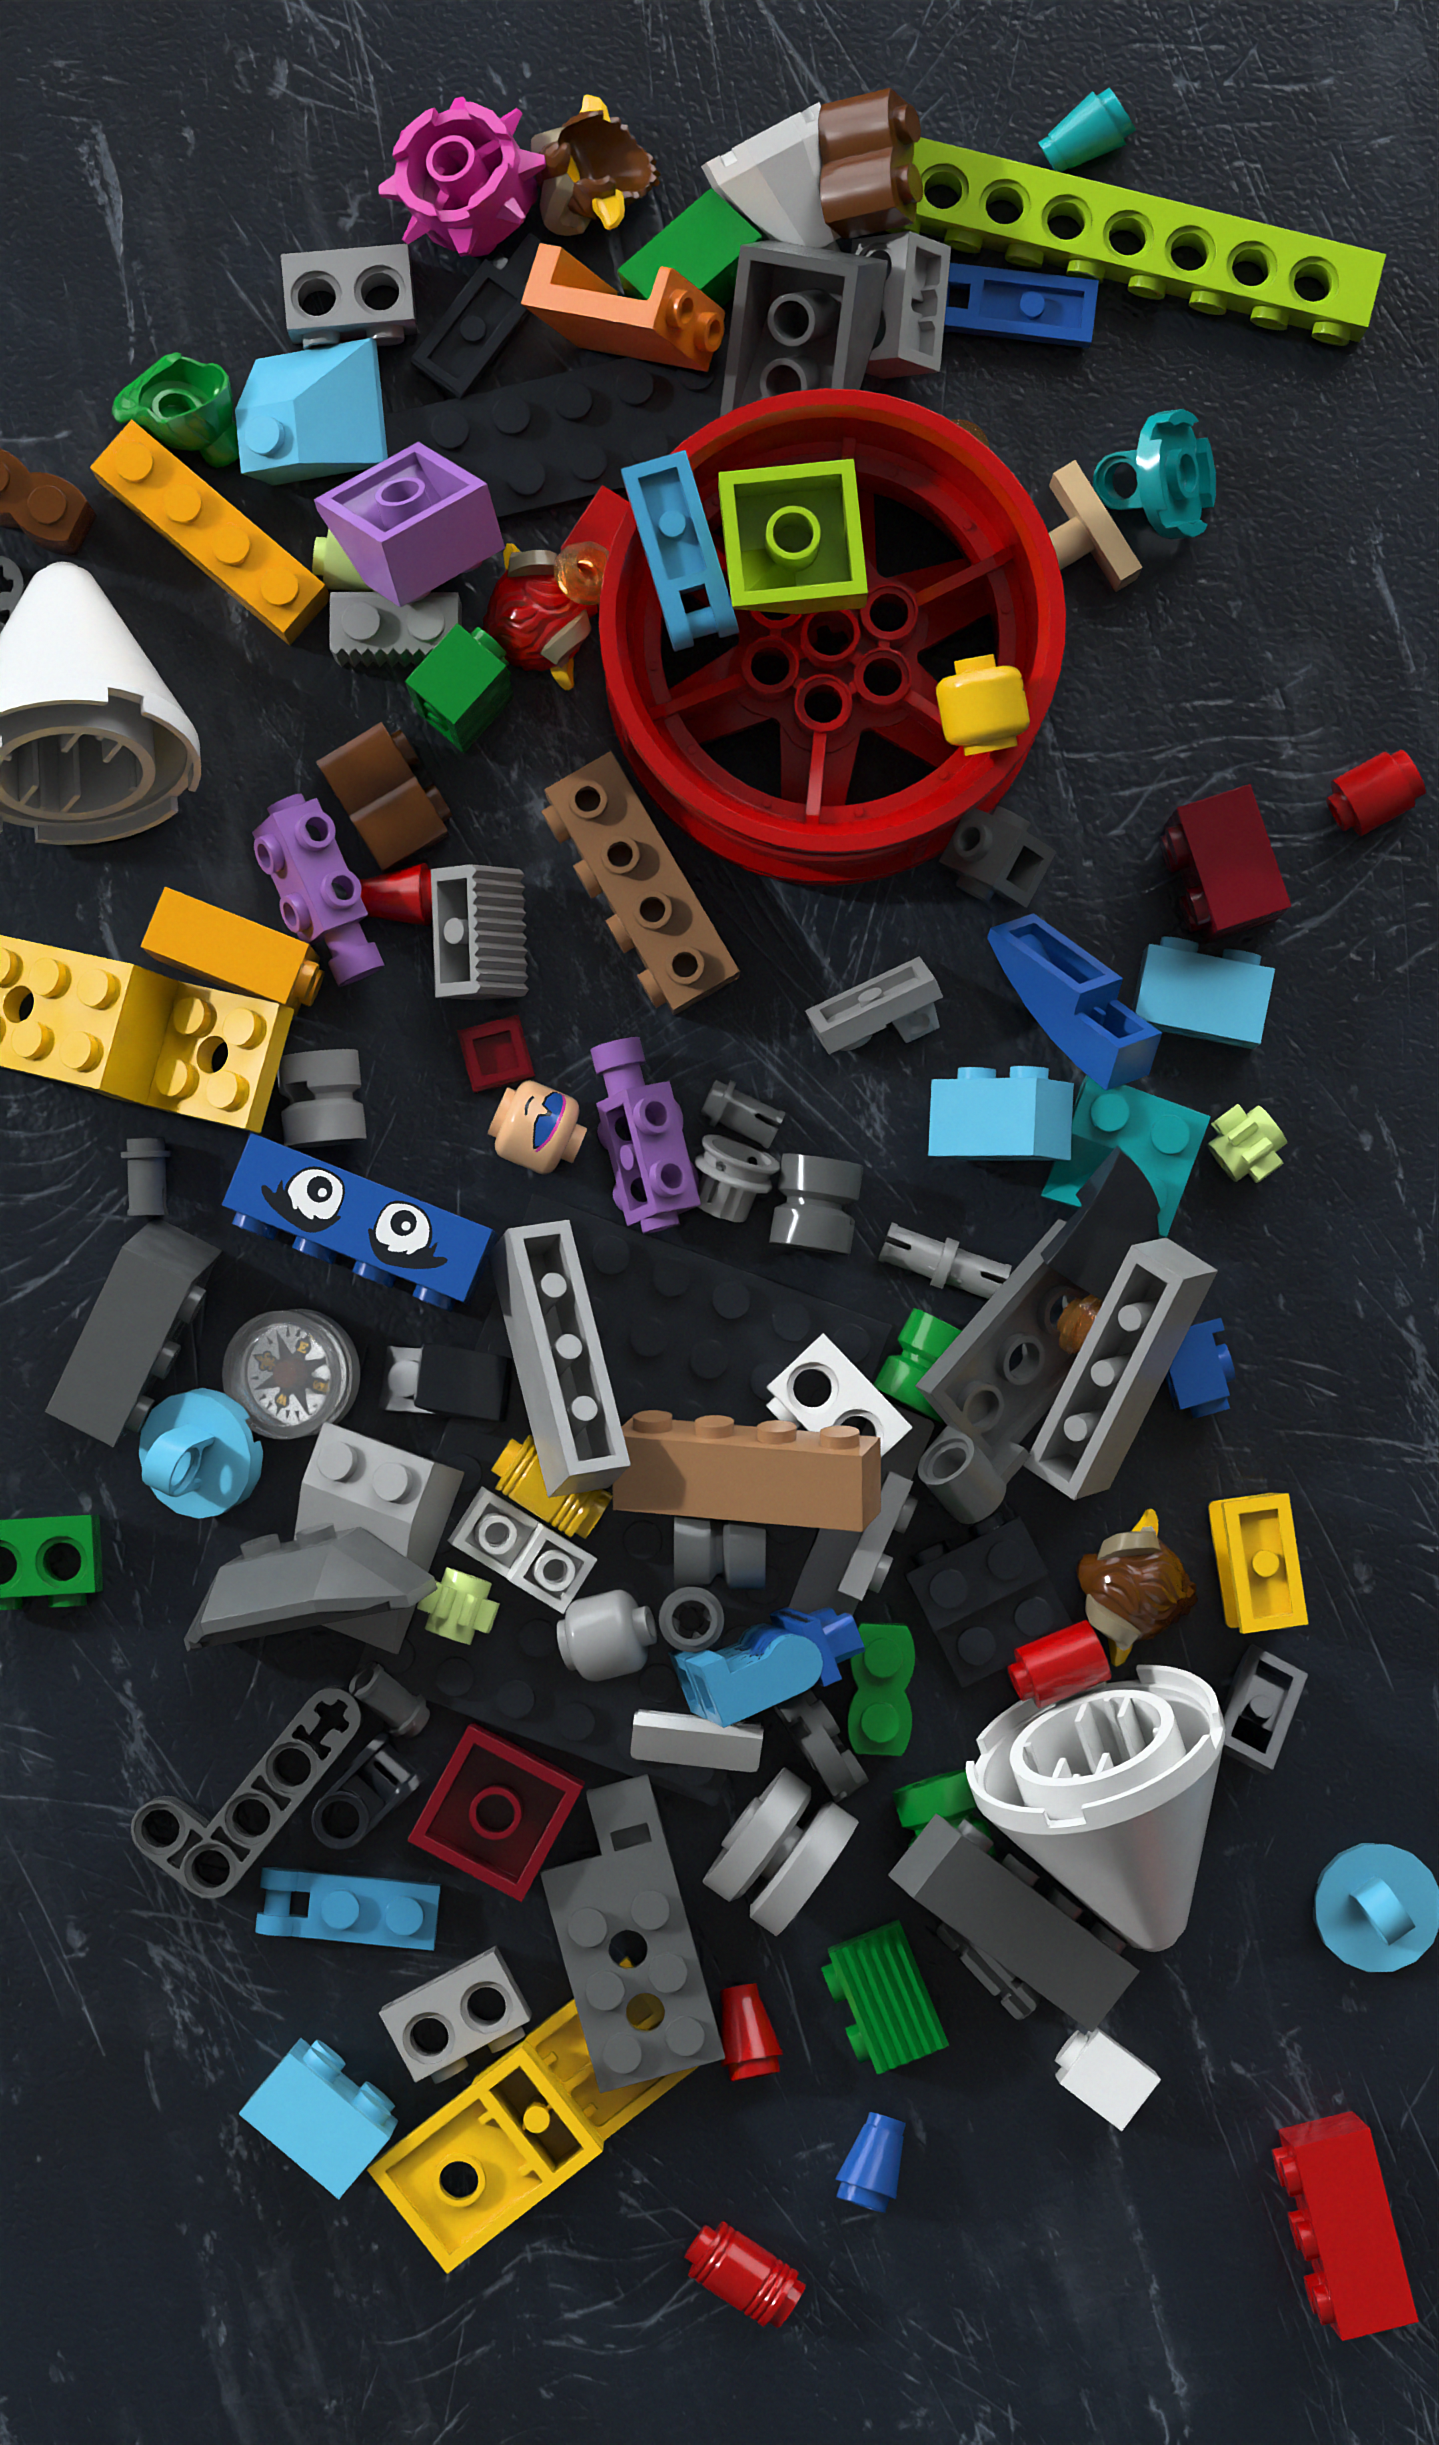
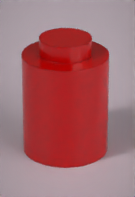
M1087 1620L1014 1649L1016 1663L1008 1666L1011 1681L1021 1701L1024 1702L1032 1698L1039 1709L1111 1679V1671L1104 1650L1094 1629Z

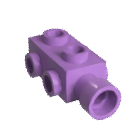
M302 794L289 796L269 806L267 810L270 816L252 832L255 838L254 850L260 867L265 873L271 874L281 897L280 910L287 927L292 932L297 933L300 941L310 945L322 941L326 942L333 958L328 964L338 987L352 984L383 969L385 965L375 942H367L359 924L368 915L360 897L361 884L356 875L347 868L334 838L336 830L332 819L323 813L317 798L305 802ZM306 824L312 825L319 830L321 841L311 839L305 826ZM331 883H338L345 889L347 894L346 900L337 898Z
M640 1037L623 1038L593 1047L590 1051L596 1075H603L608 1093V1098L596 1103L601 1120L597 1133L600 1143L609 1152L616 1180L613 1188L614 1201L618 1208L624 1212L627 1226L641 1224L643 1234L655 1233L679 1226L678 1215L701 1205L698 1195V1174L695 1166L689 1160L682 1132V1111L679 1104L674 1100L670 1081L645 1085L640 1066L644 1065L646 1060ZM616 1122L624 1128L625 1140L617 1135L615 1131ZM631 1183L640 1190V1202L631 1194Z

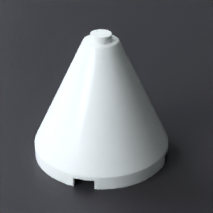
M56 562L50 564L33 576L0 634V834L3 831V821L34 828L35 843L78 845L116 840L148 830L178 812L177 797L187 787L189 791H196L201 777L198 734L94 577L87 570L73 563Z
M1137 1665L1136 1670L1140 1680L1107 1684L1105 1681L1041 1709L1035 1705L1032 1698L1024 1702L1018 1701L995 1718L976 1739L981 1756L976 1765L974 1761H967L966 1774L977 1807L985 1817L1127 1944L1145 1951L1157 1952L1172 1946L1187 1926L1225 1739V1723L1213 1689L1200 1677L1188 1671L1168 1666Z

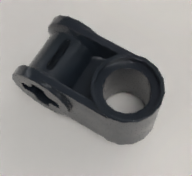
M384 1729L344 1769L345 1774L325 1793L313 1809L311 1817L313 1833L321 1843L329 1848L341 1850L353 1847L360 1842L386 1814L390 1816L429 1775L423 1767L415 1769L388 1743L390 1735ZM375 1761L381 1763L398 1780V1784L393 1783L375 1765ZM332 1802H348L358 1811L359 1826L351 1836H334L325 1827L323 1820L324 1812Z

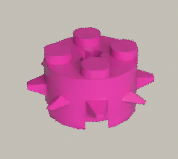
M464 97L454 99L449 110L438 113L435 107L426 110L401 131L400 138L394 146L392 155L397 161L395 174L379 185V195L383 198L403 202L412 214L402 238L406 244H410L426 233L434 243L449 250L458 251L461 257L467 255L471 257L490 254L498 243L508 237L525 221L526 214L538 198L537 182L533 176L546 168L545 155L520 149L512 137L523 114L519 109L516 108L499 119L492 110L474 102H467Z

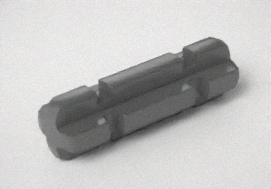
M944 1921L938 1925L936 1929L938 1937L952 1952L957 1949L961 1953L959 1959L993 1996L999 1994L1002 1997L1001 2004L1015 2019H1024L1038 2007L1042 2000L1039 1992L1023 1980H1020L1015 1974Z

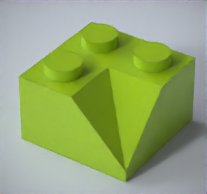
M854 459L719 472L718 490L732 609L807 614L865 608L868 589Z

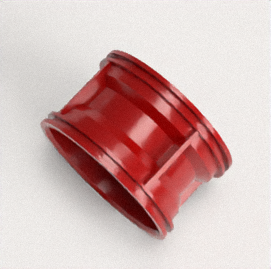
M828 388L789 392L739 407L708 423L684 440L670 453L673 454L686 450L730 600L724 538L713 533L722 524L718 490L719 472L854 459L868 589L865 608L791 614L780 621L770 620L760 611L734 609L739 633L735 634L739 637L738 645L668 690L661 658L664 614L630 504L614 536L605 565L600 593L599 633L601 654L605 671L607 700L614 731L628 765L653 804L674 827L696 845L720 860L749 873L776 881L800 885L839 886L860 884L891 877L915 868L942 854L962 817L974 808L990 814L1005 796L1019 774L1051 704L1061 671L1065 646L1066 607L1063 580L1057 555L1046 525L1031 497L1010 469L993 451L971 433L938 413L886 394L856 389ZM874 494L901 503L925 517L950 539L964 558L889 578L880 576L876 568ZM705 588L687 593L702 607H710ZM892 603L902 609L906 622L904 626L896 631H882L873 624L870 613L879 604ZM990 615L993 625L996 667L1012 666L1020 671L1030 723L1027 730L1022 734L1016 735L1018 746L965 756L963 746L951 745L944 737L936 696L938 682L918 663L917 656ZM826 636L831 644L842 642L843 645L839 649V654L829 656L819 653L817 651L818 638ZM768 655L776 656L784 661L789 673L778 684H762L752 674L751 668L755 661ZM875 667H887L898 676L900 686L893 694L877 696L866 688L863 680L865 674ZM816 693L830 694L840 704L841 713L830 722H816L807 715L804 709L805 702ZM770 721L777 723L780 727L781 799L754 789L735 778L713 761L700 746ZM866 731H871L935 769V771L921 781L900 792L870 802L845 805L860 735Z

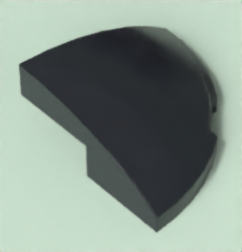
M1116 1146L1076 1193L1077 1198L1082 1204L1081 1207L1041 1252L1046 1265L1102 1301L1105 1300L1131 1245L1159 1239L1157 1214L1160 1211L1157 1197L1140 1167L1119 1146Z

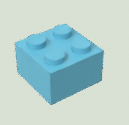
M300 2038L239 2112V2115L336 2198L340 2199L390 2139L398 2123V2120L390 2114L395 2105L371 2083L366 2081L361 2087H358L344 2075L341 2070L346 2063L326 2044L316 2040L310 2046Z

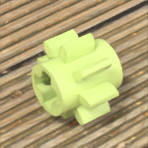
M1237 1104L1211 1123V1126L1219 1135L1210 1141L1207 1146L1213 1157L1233 1181L1237 1182L1246 1174H1249L1253 1181L1258 1183L1284 1164L1275 1152L1286 1145L1287 1140L1274 1120L1261 1106L1258 1105L1246 1114L1241 1106Z
M446 1567L441 1583L436 1581L438 1589L419 1601L417 1609L430 1613L425 1626L426 1630L470 1645L475 1630L490 1633L500 1604L487 1599L492 1583Z

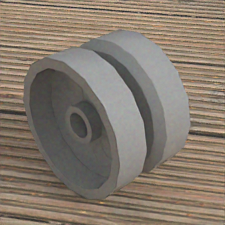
M785 1767L777 1774L759 1798L755 1797L738 1818L721 1844L724 1848L703 1879L705 1885L730 1902L740 1898L757 1877L762 1875L765 1880L750 1903V1918L775 1936L785 1929L814 1892L859 1823L856 1818L831 1801L821 1805L802 1828L798 1827L796 1823L811 1800V1786Z

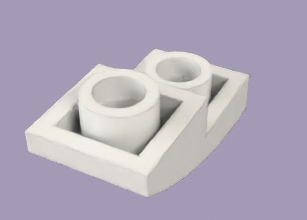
M481 1486L448 1539V1542L498 1572L513 1584L564 1614L597 1561V1558L483 1486Z

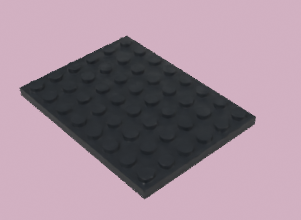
M532 1194L520 1227L563 1220L570 1221L621 1426L631 1419L634 1414L648 1410L666 1411L672 1414V1420L692 1422L703 1416L721 1415L734 1419V1425L757 1427L762 1422L779 1420L766 1406L774 1398V1395L766 1387L823 1333L870 1383L872 1382L892 1325L551 1199ZM496 1291L474 1351L513 1359L504 1422L449 1418L433 1461L465 1472L428 1571L429 1574L434 1576L435 1581L440 1583L446 1567L492 1583L487 1599L500 1605L491 1631L488 1634L475 1630L470 1645L438 1635L425 1629L430 1613L417 1609L419 1603L417 1602L399 1653H391L365 1643L354 1674L364 1665L376 1662L384 1668L387 1674L416 1697L421 1694L427 1701L632 1777L648 1774L651 1784L716 1807L729 1770L638 1760L633 1758L630 1753L634 1714L639 1709L696 1715L690 1711L668 1654L677 1650V1648L665 1639L659 1625V1614L664 1601L670 1594L678 1590L674 1589V1515L613 1510L612 1497L607 1508L586 1539L576 1533L569 1537L564 1531L558 1530V1527H553L551 1523H547L510 1499L508 1495H504L502 1491L495 1489L501 1477L492 1472L491 1469L509 1441L513 1438L520 1444H523L529 1434L532 1435ZM806 1370L796 1377L793 1391L796 1399L802 1405L819 1407L828 1400L831 1393V1385L828 1378L822 1372ZM859 1416L847 1418L840 1426L855 1427ZM802 1425L797 1429L807 1431ZM613 1484L609 1488L604 1489L611 1495H613ZM481 1486L597 1558V1561L570 1604L577 1599L613 1590H623L634 1598L638 1607L648 1606L656 1624L657 1643L648 1645L647 1662L641 1670L597 1682L583 1678L578 1670H569L561 1656L557 1639V1623L565 1619L566 1610L562 1614L448 1542V1539ZM766 1523L765 1590L729 1589L723 1579L716 1578L710 1589H705L718 1599L724 1613L723 1630L716 1642L706 1648L707 1651L716 1652L737 1643L743 1632L753 1625L762 1623L773 1625L769 1614L784 1607H789L818 1528ZM690 1605L689 1608L684 1607L679 1614L681 1625L688 1630L698 1629L702 1626L705 1619L703 1611L694 1605Z

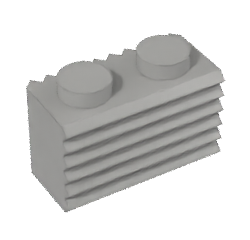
M330 592V650L335 661L341 667L347 662L355 667L360 661L366 667L373 661L379 667L385 662L393 667L398 661L404 667L410 662L418 667L456 623L462 626V604L458 592H430L424 599L408 603L402 607L397 606L377 592Z
M472 864L431 869L435 998L492 1000L522 997L528 992L529 989L524 984L528 978V975L525 973L528 963L525 961L524 956L528 951L523 947L527 938L522 933L526 928V924L522 921L526 914L523 910L526 900L522 895L525 887L520 882L525 875L520 869Z

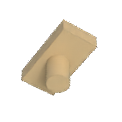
M1076 460L1054 472L1049 487L1070 519L1049 532L1060 570L1091 552L1115 592L1135 581L1143 567Z

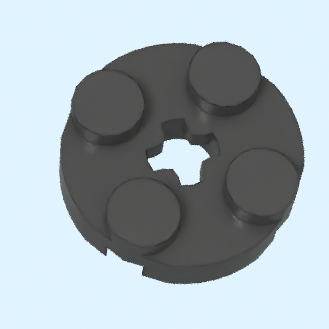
M810 1688L773 1706L803 1758L806 1757L813 1769L819 1771L815 1776L835 1804L858 1791V1788L869 1782L855 1756L849 1749H845L837 1736L840 1730L830 1712L820 1699H816Z

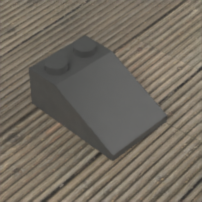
M775 240L740 245L720 417L758 400L794 391L824 388L860 390L880 325L888 260Z

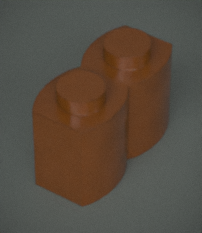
M892 88L822 104L819 111L818 137L823 161L820 177L822 211L825 224L844 240L914 224L917 202H920L923 197L922 179L917 167L912 163L914 143L918 142L921 136L919 117L915 108L902 99Z
M0 448V526L21 528L31 541L47 551L60 555H77L97 516L85 496L73 484L61 477L43 472L30 473L18 458Z
M382 722L319 759L316 763L381 870L386 874L450 836L443 822L453 815L434 783L422 789L410 767L420 761L401 729L389 735Z

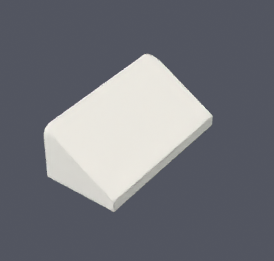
M639 1709L634 1714L630 1753L633 1758L638 1760L755 1772L759 1768L764 1728L759 1722L741 1720L723 1728L697 1715Z

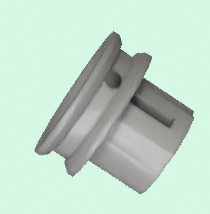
M708 1134L702 1139L705 1149L704 1153L696 1156L694 1159L695 1165L703 1172L698 1188L701 1205L697 1207L718 1218L732 1222H744L748 1217L756 1194L768 1193L772 1190L770 1175L780 1170V1163L768 1153L748 1143L726 1136ZM750 1157L756 1158L757 1165L749 1164L748 1159Z

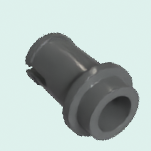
M716 1080L702 1106L700 1115L710 1119L709 1126L715 1128L716 1124L719 1123L762 1144V1147L768 1149L778 1131L777 1127L782 1123L786 1112L778 1111L734 1089L736 1082L732 1080L727 1085Z
M165 1138L127 1139V1152H121V1159H127L128 1216L169 1215V1208H167L166 1158L172 1157V1151H165Z
M370 1662L364 1665L350 1682L349 1693L354 1698L363 1702L384 1721V1730L391 1736H401L404 1739L412 1738L428 1722L430 1711L426 1707V1699L421 1694L417 1697L410 1694L387 1674L380 1664Z

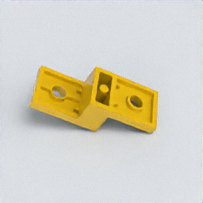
M0 935L1 1068L64 1082L113 1099L261 1133L294 1009L279 1003L180 982L134 964ZM32 993L34 997L32 1012L27 1019L20 1021L19 1008L21 1002L28 994ZM226 1042L228 1047L227 1060L224 1066L214 1073L211 1064L213 1053L220 1044Z
M628 1956L617 1963L624 1967L635 1966ZM638 1994L627 2005L626 2011L629 2021L636 2028L642 2030H650L657 2027L665 2016L663 2003L653 1994ZM573 1998L478 2072L471 2086L371 2163L367 2171L448 2274L602 2153L604 2141L699 2066L600 2093ZM455 2161L470 2164L478 2175L477 2188L471 2194L464 2197H456L449 2194L441 2183V2171L446 2165Z

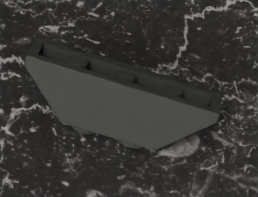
M323 1523L297 1532L295 1534L297 1540L280 1543L277 1534L266 1535L241 1544L242 1555L219 1568L184 1638L187 1652L202 1648L410 1608L438 1588L434 1576L361 1527L335 1532L333 1523Z

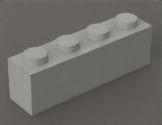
M563 1220L508 1228L489 1252L488 1256L548 1498L609 1488L631 1464L570 1221Z
M1168 1238L1131 1245L1029 1453L1031 1456L1023 1465L1024 1467L1073 1500L1110 1488L1218 1270Z

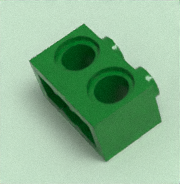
M99 1514L0 1520V1546L9 1549L17 1561V1570L13 1578L5 1584L0 1583V1611L23 1609L22 1597L48 1595V1607L87 1605V1593L103 1591ZM63 1542L73 1545L81 1556L80 1570L70 1580L59 1578L54 1574L50 1566L52 1551Z

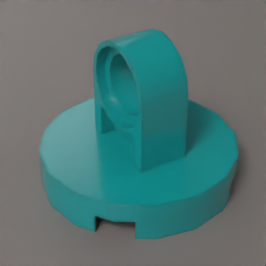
M1184 409L1158 412L1150 416L1143 426L1137 450L1115 452L1105 456L1098 463L1093 475L1094 491L1101 502L1110 509L1117 510L1144 508L1149 523L1159 536L1170 540L1193 538L1203 533L1208 524L1200 520L1202 508L1214 507L1216 471L1212 448L1208 438L1196 439L1191 428L1195 422H1198L1196 416ZM1125 462L1136 471L1138 483L1135 493L1127 499L1119 496L1113 486L1115 470Z

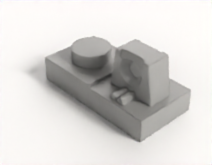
M919 956L805 1010L815 1034L827 1053L831 1054L838 1050L848 1051L864 1045L871 1039L873 1033L886 1028V1024L890 1022L893 1023L905 1043L938 1029L940 1026L934 1001L943 998V995L935 977Z

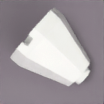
M819 102L802 113L799 112L732 148V151L721 157L719 155L701 166L713 190L756 229L765 241L775 240L841 252L836 242L841 236L825 224L821 205L820 177L823 161L818 137V117L821 108Z

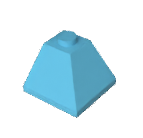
M373 338L256 359L235 409L241 473L274 486L370 469L388 459L377 341Z

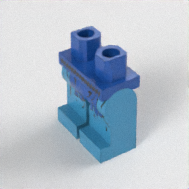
M828 1606L810 1614L784 1607L769 1614L773 1625L765 1623L753 1625L743 1632L737 1643L716 1652L707 1651V1649L697 1652H686L677 1649L668 1653L690 1711L725 1728L805 1692L815 1683L825 1687L841 1680L842 1677L837 1663L865 1651L852 1615L843 1613L837 1616L833 1608Z

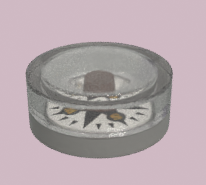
M309 1309L267 1312L245 1323L230 1341L223 1361V1387L225 1394L243 1406L250 1416L245 1422L252 1431L268 1438L280 1440L316 1435L320 1433L325 1422L334 1425L338 1424L352 1407L360 1384L359 1358L355 1346L346 1331L325 1314Z

